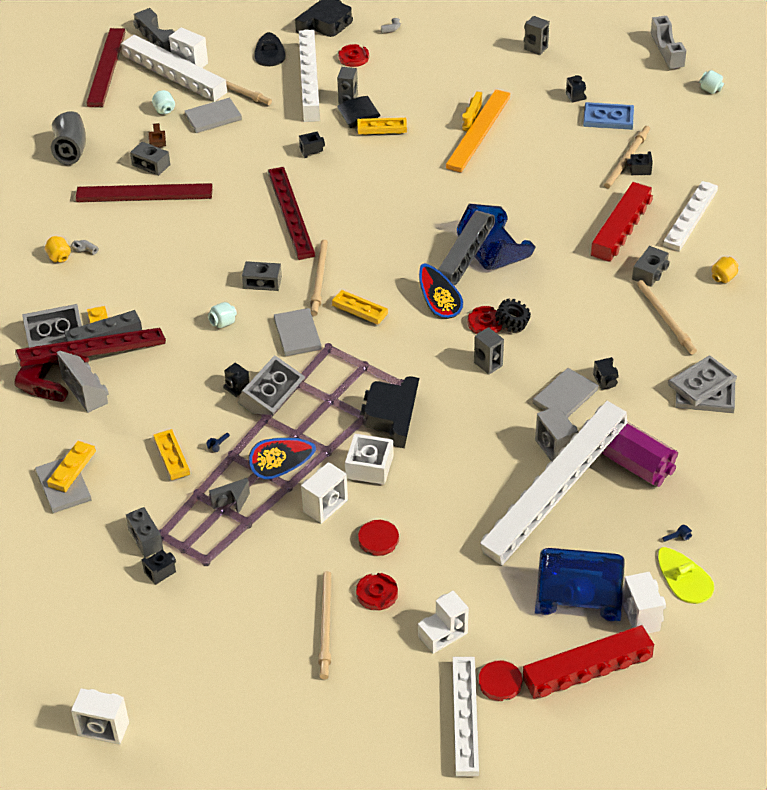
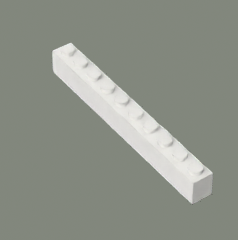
M606 401L603 406H599L595 411V415L584 423L583 428L578 434L575 433L572 436L570 443L559 451L555 460L547 464L545 471L534 479L531 487L522 492L520 499L509 507L507 514L495 523L491 532L483 536L480 543L483 554L502 566L628 423L627 412L609 401Z

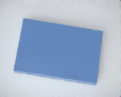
M585 102L583 127L633 130L634 105Z

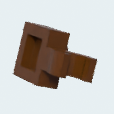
M160 123L153 124V132H149V144L155 147L166 146L165 130H160Z

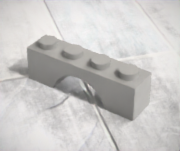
M668 16L652 17L650 33L669 69L685 67L686 49L682 42H674L672 24Z

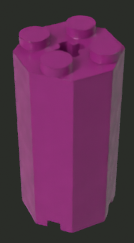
M629 422L601 453L657 487L662 485L668 475L671 476L675 472V462L678 457L677 450Z

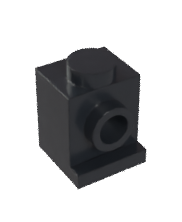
M579 75L568 77L566 81V95L573 103L587 100V96L584 93L586 84L582 81V77Z
M318 131L299 135V149L304 158H308L310 154L323 151L325 141L323 137H320Z
M648 151L647 154H630V159H627V169H630L631 176L652 174L653 160L651 151Z
M612 357L594 361L593 375L601 390L616 387L618 384V370L616 367H613L614 359Z
M236 362L224 370L226 384L223 385V388L235 397L239 396L242 390L250 383L249 372Z
M162 549L147 559L145 557L141 559L144 573L155 585L176 573V559L171 552L166 553Z

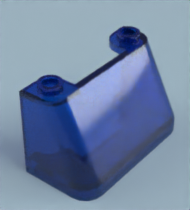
M468 204L457 226L458 237L475 211L492 214L495 217L493 228L475 255V258L484 269L496 270L531 257L536 246L530 240H524L521 244L515 242L504 229L508 216L501 206Z
M545 548L541 550L535 613L550 615L556 612L557 605L600 609V616L605 620L621 621L625 570L624 557L615 553Z

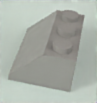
M77 304L22 314L29 347L66 342L64 331L82 326Z
M58 351L57 357L62 379L87 413L108 404V390L105 385L100 384L97 374L91 372L89 364L87 362L84 363L79 356Z
M274 355L242 390L238 403L252 414L273 415L305 379V376Z

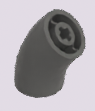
M68 111L58 115L52 122L54 139L51 144V152L59 162L71 165L75 164L83 154L86 144V132L81 116L77 112Z

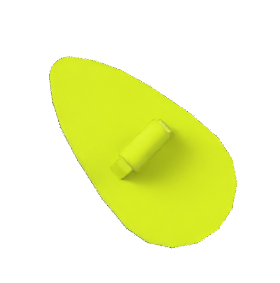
M667 547L659 549L658 561L662 574L673 593L680 600L699 604L711 598L714 592V582L700 566L676 550Z

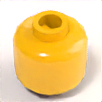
M53 236L45 244V251L53 262H64L71 253V249L63 237Z
M721 257L712 265L713 279L716 282L721 281L723 283L731 281L738 274V263L732 257Z

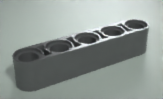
M475 211L438 270L454 286L458 284L495 223L494 215Z

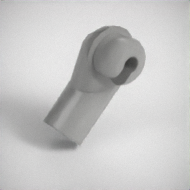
M392 18V24L382 25L381 32H395L401 25L400 19Z
M75 240L71 244V247L76 252L88 251L96 254L99 249L87 240Z

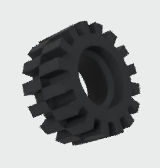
M510 298L500 303L495 313V320L498 321L497 324L499 326L503 325V329L507 328L508 332L513 330V333L521 332L525 329L531 312H529V308H525V304H520L521 301L515 302V299L510 300Z

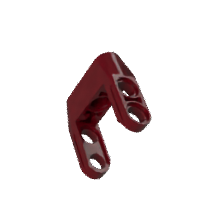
M88 356L81 357L84 363L89 362ZM59 361L22 366L15 377V387L32 396L57 402H64L68 396L67 389L60 383L43 380L52 365H59Z

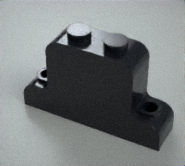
M319 0L295 19L296 32L314 30L328 37H334L352 23V8L343 4L341 0Z
M408 376L401 382L400 386L380 381L373 382L370 390L366 389L363 401H367L366 405L362 404L360 415L364 416L363 425L370 429L390 433L389 437L393 440V445L405 449L420 378Z

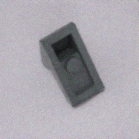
M247 478L209 490L213 509L233 503L237 513L241 511L250 494Z

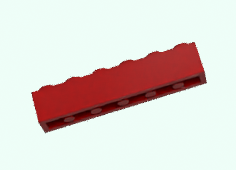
M636 182L631 183L593 240L591 256L611 262L613 257L618 255L621 245L624 246L627 236L631 235L634 225H637L640 216L644 215L647 205L652 203V187Z
M643 625L525 665L523 666V681L533 699L546 697L553 692L566 690L578 683H586L595 677L606 676L618 669H626L632 664L646 662L653 657L655 644Z

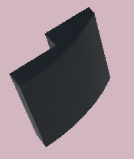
M368 96L353 98L337 106L350 128L358 124L357 119H373L381 116Z

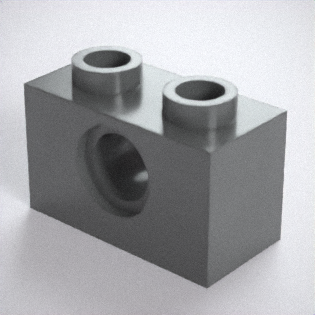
M532 16L526 21L523 40L525 50L541 55L548 48L550 21L536 16Z
M341 66L337 77L338 104L358 96L357 68Z
M141 142L130 152L133 166L159 176L170 166L169 152L148 143Z
M649 246L633 266L632 280L637 282L643 280L646 285L652 287L656 281L660 280L662 272L668 269L670 261H668L669 253Z
M245 261L242 273L243 289L279 291L282 278L281 263Z
M488 327L482 332L477 333L474 337V363L490 375L503 366L504 339Z
M145 507L125 514L128 530L144 557L153 555L163 549L161 534Z

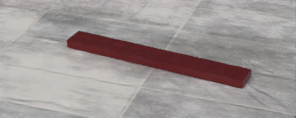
M125 28L109 29L87 99V107L104 106L122 47L121 43L125 37Z
M285 168L268 169V175L297 259L302 260L315 257L314 248Z
M213 184L77 187L76 202L212 199Z
M159 327L16 349L15 355L20 367L58 361V351L86 357L162 345L166 343V338Z

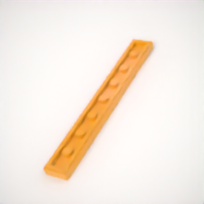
M495 89L446 163V169L462 173L510 99L509 92Z

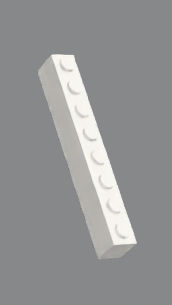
M314 30L299 31L304 122L320 121Z
M136 35L121 43L124 57L215 102L227 93L226 79Z

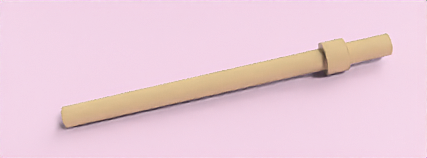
M226 81L228 89L248 96L258 103L263 102L271 105L272 99L263 96L262 93L253 92Z
M645 126L636 135L635 141L604 184L605 188L609 189L626 166L627 159H630V154H634L639 145L644 143L647 138L646 135L650 131L649 126Z
M325 239L321 241L314 293L310 301L312 306L311 315L313 316L318 315V309L322 301L320 295L328 241Z
M640 280L637 283L638 287L678 337V342L691 355L695 354L697 349L691 343L690 337L683 333L644 281Z
M329 571L323 572L321 652L318 654L320 678L324 680L329 677V665L331 664V654L329 653L331 572Z

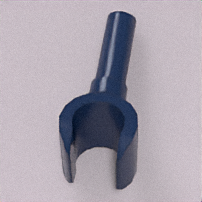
M225 433L219 439H208L206 442L208 449L212 447L213 452H218L220 450L219 445L230 434Z
M683 524L676 532L664 536L662 539L666 542L681 536L684 540H689L692 537V530Z

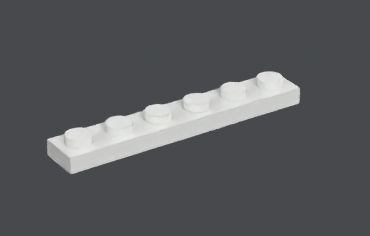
M704 181L700 183L665 238L663 247L680 252L718 190L717 185Z
M453 657L456 776H479L475 657Z

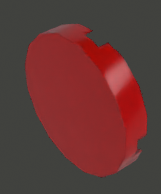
M358 44L346 45L338 52L339 61L341 64L349 67L364 65L369 60V50L364 46L363 48L359 47Z
M480 306L473 309V312L468 315L470 330L476 334L488 327L495 333L501 331L503 325L499 326L497 324L498 321L495 320L497 310H494V307Z
M381 519L367 522L360 528L358 533L359 545L366 553L368 551L375 556L387 555L393 552L399 543L398 529L389 521Z
M377 573V575L368 574L358 582L356 597L359 603L367 609L378 611L387 609L398 598L397 583L391 576L384 573Z
M504 660L487 663L481 669L478 679L482 693L495 701L514 698L520 693L523 683L522 673L518 667Z

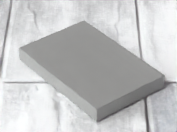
M230 97L185 110V116L196 133L242 120L240 112Z
M310 308L274 314V321L285 356L322 350Z
M709 355L670 379L668 385L696 407L735 382L737 376Z
M567 368L533 399V404L543 410L558 405L562 412H565L569 417L598 390L599 385Z
M735 382L696 407L676 392L675 408L734 413Z
M64 458L35 467L53 513L92 501L81 472L66 493L48 487V479Z

